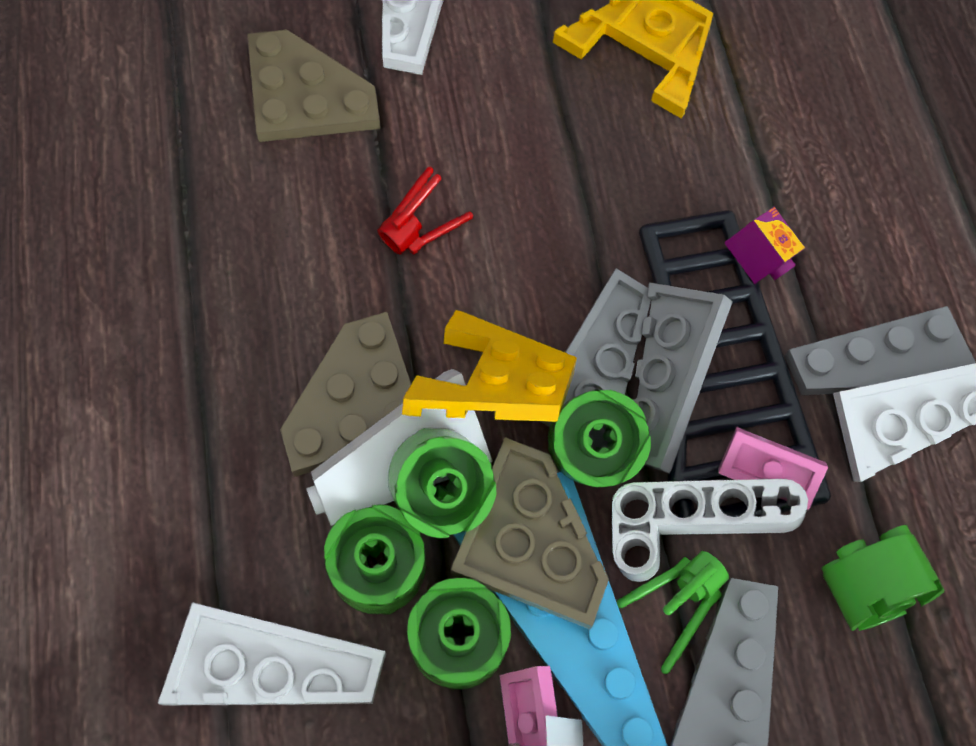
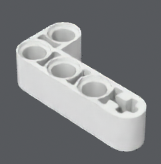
M788 479L633 482L625 484L617 490L612 502L614 561L626 578L631 581L643 582L651 579L659 570L660 535L791 532L798 528L804 520L808 505L806 491L800 484ZM755 497H762V517H755ZM685 498L694 501L698 509L690 517L680 518L671 512L673 504L679 499ZM727 498H739L747 505V510L741 516L730 517L721 511V503ZM778 498H787L788 506H792L790 515L780 514V509L776 506ZM632 500H643L649 505L648 511L641 518L631 519L623 514L625 506ZM642 546L650 551L647 563L637 568L625 564L624 558L627 551L632 547Z

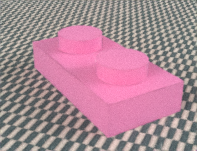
M736 427L718 472L733 480H793L806 491L808 498L807 509L809 510L827 472L828 465L826 462Z
M536 666L499 675L508 743H518L520 746H547L546 716L558 717L550 666Z

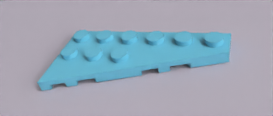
M559 472L557 476L567 497L571 498L597 560L602 563L574 481L562 472ZM466 531L453 535L460 546ZM609 581L591 629L491 590L504 604L509 617L532 649L538 653L546 666H550L552 677L560 688H563L602 746H667Z

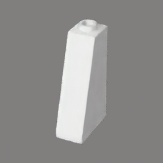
M454 369L443 372L435 378L436 380L466 386L462 373ZM402 403L311 471L315 485L306 489L316 515L326 512L330 525H334L348 512L372 507L371 505H384L394 501L388 488V472L391 460L400 445L423 428H442L455 431L482 450L490 463L493 462L475 410H468L465 418H446V409L422 408L421 417L402 415ZM447 476L443 478L437 477L433 482V485L448 480L449 478Z

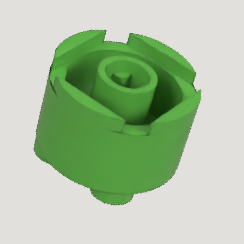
M613 390L588 391L568 400L563 404L558 422H551L548 432V450L559 470L571 480L592 487H611L633 478L646 463L651 449V435H649L646 417L642 409L628 396ZM603 428L605 430L603 439L608 442L607 446L596 447L593 450L591 448L593 440L588 436L589 432Z
M423 428L405 440L391 460L388 472V488L391 496L408 523L427 536L447 538L450 537L449 535L458 534L463 531L468 532L479 526L493 507L496 497V482L494 481L491 463L482 450L455 431L442 428ZM447 476L450 479L446 487L439 484L436 487L433 485L437 477L443 478Z
M371 505L372 507L346 513L334 524L324 546L325 567L334 589L346 604L363 613L385 615L391 614L406 605L419 591L426 572L425 547L420 532L408 523L401 513L402 511L387 505ZM383 552L386 563L383 566L376 564L373 568H370L367 557L369 555L377 557Z
M907 525L898 526L885 532L880 536L881 541L869 546L866 545L864 540H857L845 545L836 552L839 559L822 567L823 577L851 631H854L856 628L859 631L869 629L907 614L906 609L917 603L915 598L923 606L944 593L945 589Z
M452 578L436 583L418 600L409 616L407 635L414 662L427 679L449 689H468L488 680L500 667L509 646L511 625L506 607L486 586L472 579ZM454 624H463L464 632L473 634V636L466 637L464 645H455L453 638L445 637V634L452 633Z

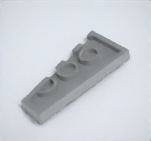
M617 268L611 274L565 353L577 357L575 372L564 403L582 393L593 390H613L625 395L627 383L631 380L635 364L633 360L637 345L641 341L644 317H647L651 299L647 297L648 288ZM540 421L550 427V421ZM603 428L589 432L588 436L593 440L591 445L593 450L596 447L607 446L608 442L603 439L605 431Z
M649 282L647 297L652 301L649 317H644L642 335L646 337L643 359L637 361L635 377L640 381L637 398L633 399V401L642 409L646 417L649 435H651V449L644 466L670 474L732 301L722 294Z
M948 306L789 349L784 356L801 395L833 394L835 392L976 363Z
M734 578L726 581L722 597L719 600L706 637L707 642L700 662L696 665L691 680L692 685L683 710L680 711L676 722L675 733L670 746H768L778 586Z

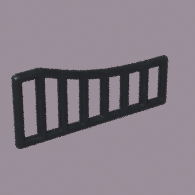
M730 210L644 224L639 229V236L653 283L672 286L669 277L671 275L734 264L740 285L705 292L725 295L732 301V304L746 302L753 323L722 329L716 348L759 340L767 363L706 374L699 394L773 380L780 403L689 421L670 474L668 473V482L709 481L726 478V476L718 472L722 460L686 467L687 440L735 431L736 427L745 429L786 420L794 445L786 447L819 460L759 283H753L728 248L664 259L659 243L661 238L722 228L725 240L727 241L740 231L736 216ZM825 476L811 506L825 504L831 498V492ZM762 498L756 499L755 517H762ZM780 498L777 499L776 506L779 507L780 513L791 511L792 506H788L787 501ZM679 499L674 503L677 516L680 518L690 517L696 512L693 501L690 499ZM744 502L720 506V509L727 516L738 517L746 512L747 505Z

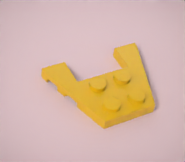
M610 0L609 4L599 10L594 11L590 9L580 15L579 21L567 27L564 24L557 28L554 32L553 43L582 60L603 34L608 35L669 71L654 90L651 101L677 117L682 118L689 102L714 13L691 0Z
M455 310L445 327L443 344L483 352L467 385L463 386L417 375L403 397L402 415L421 417L422 408L446 409V418H465L468 410L494 411V418L498 420L558 422L575 372L577 357L465 312Z

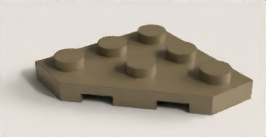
M288 30L248 34L256 134L259 142L380 129L376 91L373 84Z
M387 312L343 325L281 427V435L294 477L313 471L403 403V397L411 386V382Z
M505 437L492 467L494 481L496 482V497L493 507L479 526L466 532L452 565L451 574L460 578L478 581L492 591L591 629L609 578L601 561H598L586 537L587 532L571 498L567 497L557 476L558 471L550 454Z

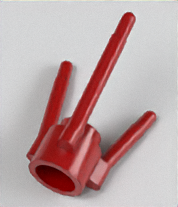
M432 167L425 169L391 216L377 229V233L382 241L399 255L406 249L415 255L427 243L473 218L472 212H466L419 237L418 232L422 229V225L413 213L441 181L439 174H435L428 181L434 172Z

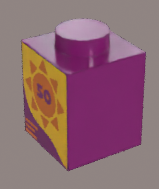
M775 207L751 221L724 242L754 284L769 274L774 281L796 266L791 258L805 249L804 245Z

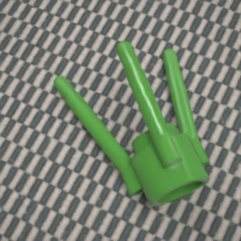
M701 551L692 560L684 557L673 568L617 600L618 608H624L677 577H680L677 580V584L681 590L664 606L663 612L666 615L672 614L688 599L694 602H699L702 599L699 607L661 666L663 674H668L710 608L722 597L719 588L729 579L728 572L722 563L706 551Z

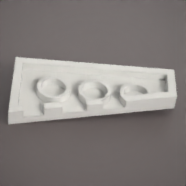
M383 0L382 58L384 68L422 75L443 0Z
M976 363L833 393L853 481L862 482L874 476L876 472L890 465H896L911 457L912 454L951 437V434L967 426L975 425Z
M192 603L158 704H373L386 652Z

